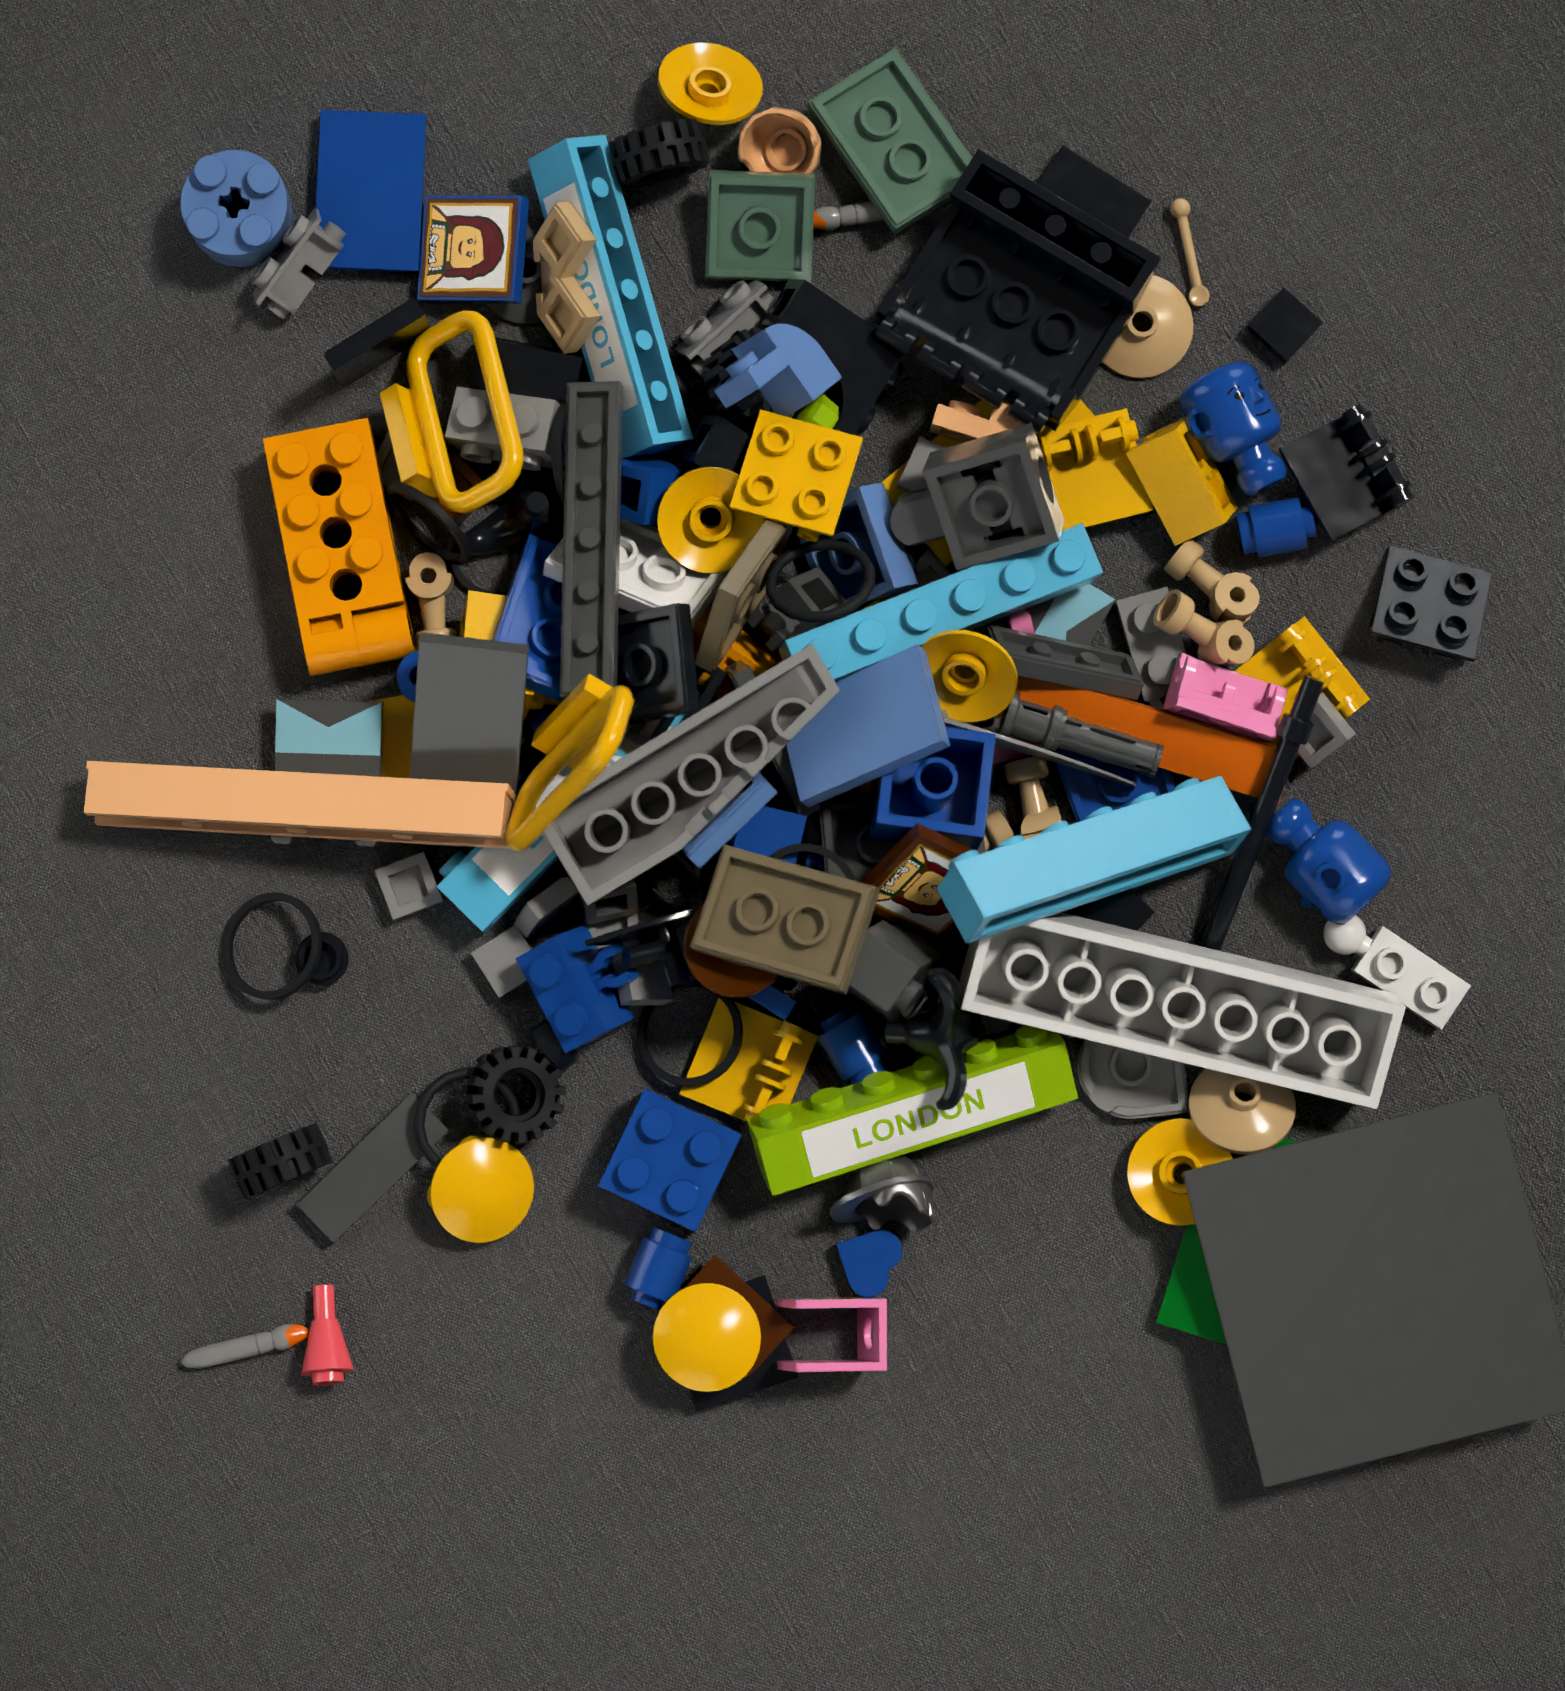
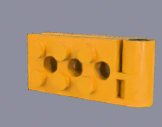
M363 418L263 438L298 623L310 676L401 659L416 651L389 508L385 499V488L377 456L373 427L369 419ZM328 473L341 476L340 488L334 494L321 496L315 493L316 482L321 476ZM336 525L350 527L352 530L351 538L345 546L340 548L326 546L325 537L332 527ZM348 576L361 579V591L354 599L344 601L336 598L335 589L341 579Z

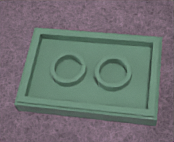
M896 47L808 101L807 109L894 235L950 201L952 189L972 159Z

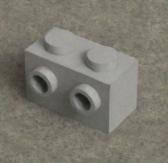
M457 386L445 438L461 451L460 456L462 458L482 464H490L492 460L502 461V451L487 391ZM509 394L523 446L524 462L522 469L539 471L541 467L552 468L551 435L554 418L560 404L553 399ZM566 419L563 425L561 439V460L563 470L565 466Z

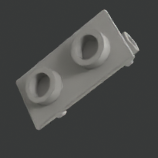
M316 208L312 210L307 218L300 214L292 222L283 237V241L288 245L276 261L268 257L260 266L251 282L257 286L253 291L255 303L260 306L265 297H269L271 301L267 307L282 319L289 312L296 313L298 307L316 284L315 281L301 272L304 265L307 264L322 275L344 247L341 241L346 233L331 221L324 228L321 227L319 223L322 219L319 210Z
M742 280L735 283L721 296L720 303L722 305L710 317L702 316L696 319L683 331L681 338L684 341L674 350L677 354L689 360L693 357L697 358L690 366L703 380H705L704 374L709 371L705 367V363L711 357L710 353L728 341L731 335L736 331L740 332L744 329L748 331L751 328H760V332L766 329L762 323L776 301L769 293L762 298L760 297L768 287L756 280H748L746 283Z

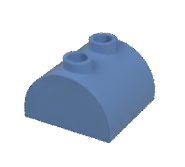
M883 483L861 486L848 492L833 537L819 534L818 540L833 539L851 543L865 552L875 567V586L867 601L852 613L864 609L876 600L886 601L919 586L915 574V561L912 555L907 552L906 546L895 537L891 530L890 517L894 505L890 502ZM799 537L801 544L808 542ZM832 550L814 551L805 554L810 570L819 566L847 602L858 594L864 583V570L856 559L846 553Z

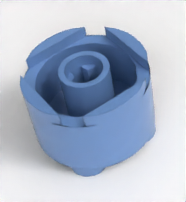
M225 150L212 155H206L195 164L182 188L180 204L184 223L197 245L213 260L234 267L252 266L263 261L264 258L271 255L284 244L283 237L293 222L292 202L276 168L262 157L243 150ZM237 199H243L248 210H239L237 218H231L226 207L233 206Z

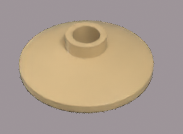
M1153 275L1131 319L1103 364L1119 375L1135 379L1156 377L1176 366L1186 354L1193 335L1192 312L1180 290L1169 281ZM1137 314L1147 315L1152 321V327L1145 332L1136 330L1132 324L1133 317Z
M1207 1068L1198 1075L1189 1095V1114L1198 1133L1216 1148L1234 1154L1249 1155L1273 1148L1289 1133L1296 1113V1102L1292 1089ZM1235 1094H1247L1251 1096L1253 1099L1250 1101H1241L1235 1096Z

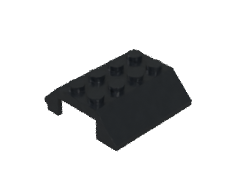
M978 149L950 193L951 204L902 283L900 286L893 284L878 307L877 315L873 322L879 326L875 336L906 355L913 347L917 348L920 352L916 361L951 382L959 374L966 378L962 388L994 408L999 409L1004 402L1009 403L1012 406L1007 415L1023 425L1032 423L1036 433L1040 434L1046 426L1056 431L1076 407L1128 324L1161 257Z

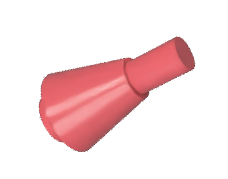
M316 1285L312 1287L314 1320L310 1326L301 1375L312 1377V1385L315 1386L343 1384L344 1375L353 1373L354 1368L339 1320L335 1317L334 1285Z

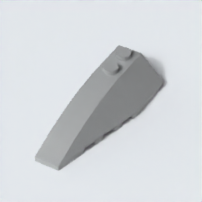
M810 644L607 766L544 831L587 906L682 850L840 692L839 687L813 644Z

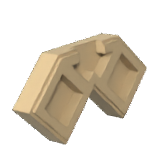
M570 201L556 202L533 239L534 262H540L542 293H536L537 315L564 354L579 351L601 316L574 278L597 239Z

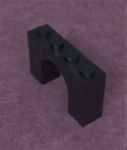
M789 279L762 325L767 328L775 324H789L802 329L818 342L842 376L840 380L826 390L827 397L839 407V419L833 429L852 435H861L874 418L876 410L872 406L882 390L890 389L899 378L903 369V364L900 361L904 353L876 337L877 329L808 281ZM706 414L695 431L693 439L689 441L678 460L693 470L702 467H720L740 475L751 436L722 416Z

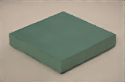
M709 170L705 278L767 281L795 279L811 282L815 174Z

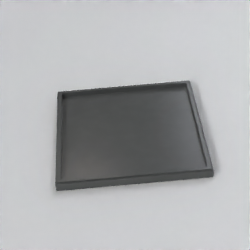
M1497 1092L1182 1172L1264 1488L1565 1412V1348Z

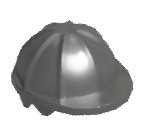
M900 1155L854 1170L847 1183L846 1195L836 1201L830 1208L831 1216L834 1221L839 1223L867 1221L869 1227L873 1230L880 1229L886 1221L894 1219L905 1224L911 1231H921L929 1227L934 1221V1206L931 1194L934 1187L929 1176H925L910 1159Z

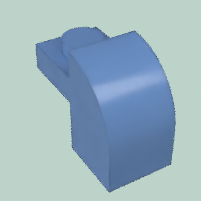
M775 324L731 349L738 360L726 368L731 377L716 388L714 392L725 408H728L759 389L774 413L787 417L814 401L840 380L842 376L822 347L808 333L789 324Z

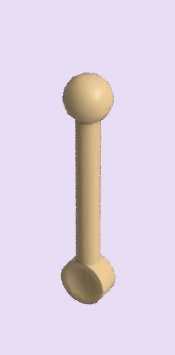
M1177 198L1171 203L1170 212L1178 221L1192 289L1188 293V300L1192 306L1202 307L1208 302L1210 293L1201 284L1187 217L1191 211V206L1187 200Z

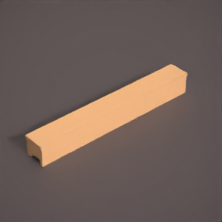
M87 761L88 779L83 813L95 816L94 823L97 826L510 849L507 846L505 834L517 795L507 783Z

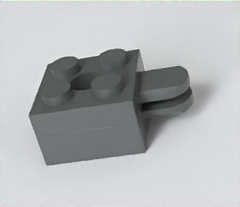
M1032 423L930 452L923 469L928 487L902 494L896 500L890 517L891 530L895 537L904 545L916 546L945 537L956 570L1058 542L1065 523Z

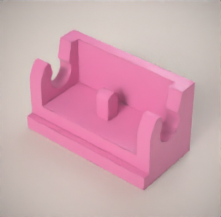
M1181 653L1178 654L1162 710L1257 740L1268 741L1275 739L1277 736L1276 732L1286 700L1287 689L1280 685L1267 683Z

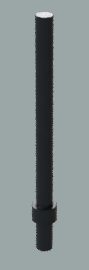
M1304 675L1290 713L1283 714L1276 732L1281 737L1248 819L1251 830L1236 850L1201 940L1200 946L1221 951L1301 744H1307L1314 724L1310 722V719L1325 683L1322 680Z

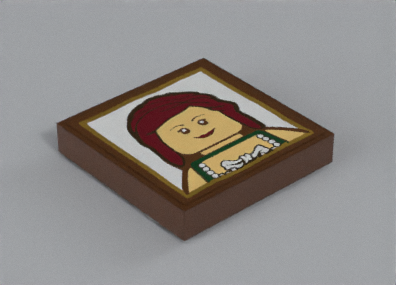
M916 823L860 881L861 883L875 886L880 890L873 913L940 943L956 927V924L936 888L949 871V863L957 856L973 849Z

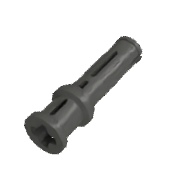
M1015 692L1013 700L1003 711L998 734L1007 737L1011 735L1040 744L1041 748L1053 752L1057 748L1075 752L1088 758L1133 770L1151 778H1154L1159 767L1164 747L1162 744L1141 740L1112 729L1080 721L1079 719L1067 716L1068 711L1063 710L1062 706L1055 704L1052 709L1022 700L1020 693Z

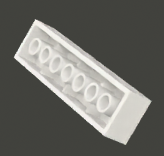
M1062 912L969 943L959 980V1006L962 1010L1377 1109L1406 1009V1006L1395 993Z

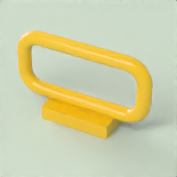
M463 310L448 316L416 338L409 349L406 360V372L410 388L406 389L395 383L380 392L401 483L410 485L432 498L438 497L444 507L456 513H468L477 510L504 494L518 479L524 462L523 446L493 329L489 321L480 313ZM467 331L473 336L502 451V461L497 472L467 491L459 492L455 485L427 372V363L433 351Z
M588 674L535 730L531 746L547 755L529 774L517 795L505 834L507 846L511 850L522 851L532 845L609 764L622 741L635 701L629 688L623 685L612 687L593 675ZM566 766L573 769L536 808L541 795L551 781Z

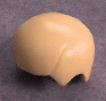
M781 107L770 108L753 115L740 131L738 157L739 161L749 171L812 174L820 164L821 138L813 123L799 111Z

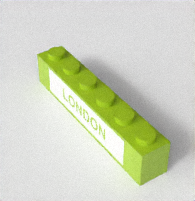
M1028 1025L1021 1026L1014 1034L995 1040L982 1039L976 1046L963 1053L967 1072V1086L962 1099L950 1110L937 1109L936 1102L941 1098L945 1089V1076L942 1068L929 1056L918 1059L912 1066L894 1072L879 1071L871 1073L863 1078L862 1082L840 1089L829 1087L818 1090L812 1094L811 1098L789 1105L783 1103L770 1105L761 1110L758 1115L746 1118L761 1175L771 1195L775 1196L1079 1099L1064 1040L1057 1032Z

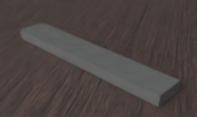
M620 381L567 383L560 697L563 700L588 674L593 675L612 687L617 686L623 386Z

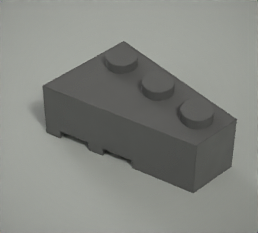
M882 920L867 930L847 992L889 1022L909 1020L921 1013L930 999L926 995L927 991H925L930 984L926 979V973L932 968H942L960 941L948 934L938 943L895 922Z

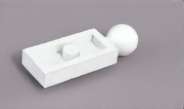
M1356 915L1345 924H1335L1327 921L1324 926L1323 936L1325 943L1333 952L1341 955L1355 953L1359 956L1350 971L1379 990L1395 993L1406 1006V1009L1437 1030L1444 1028L1471 987L1470 984L1384 926H1379L1372 938L1366 935L1365 925Z

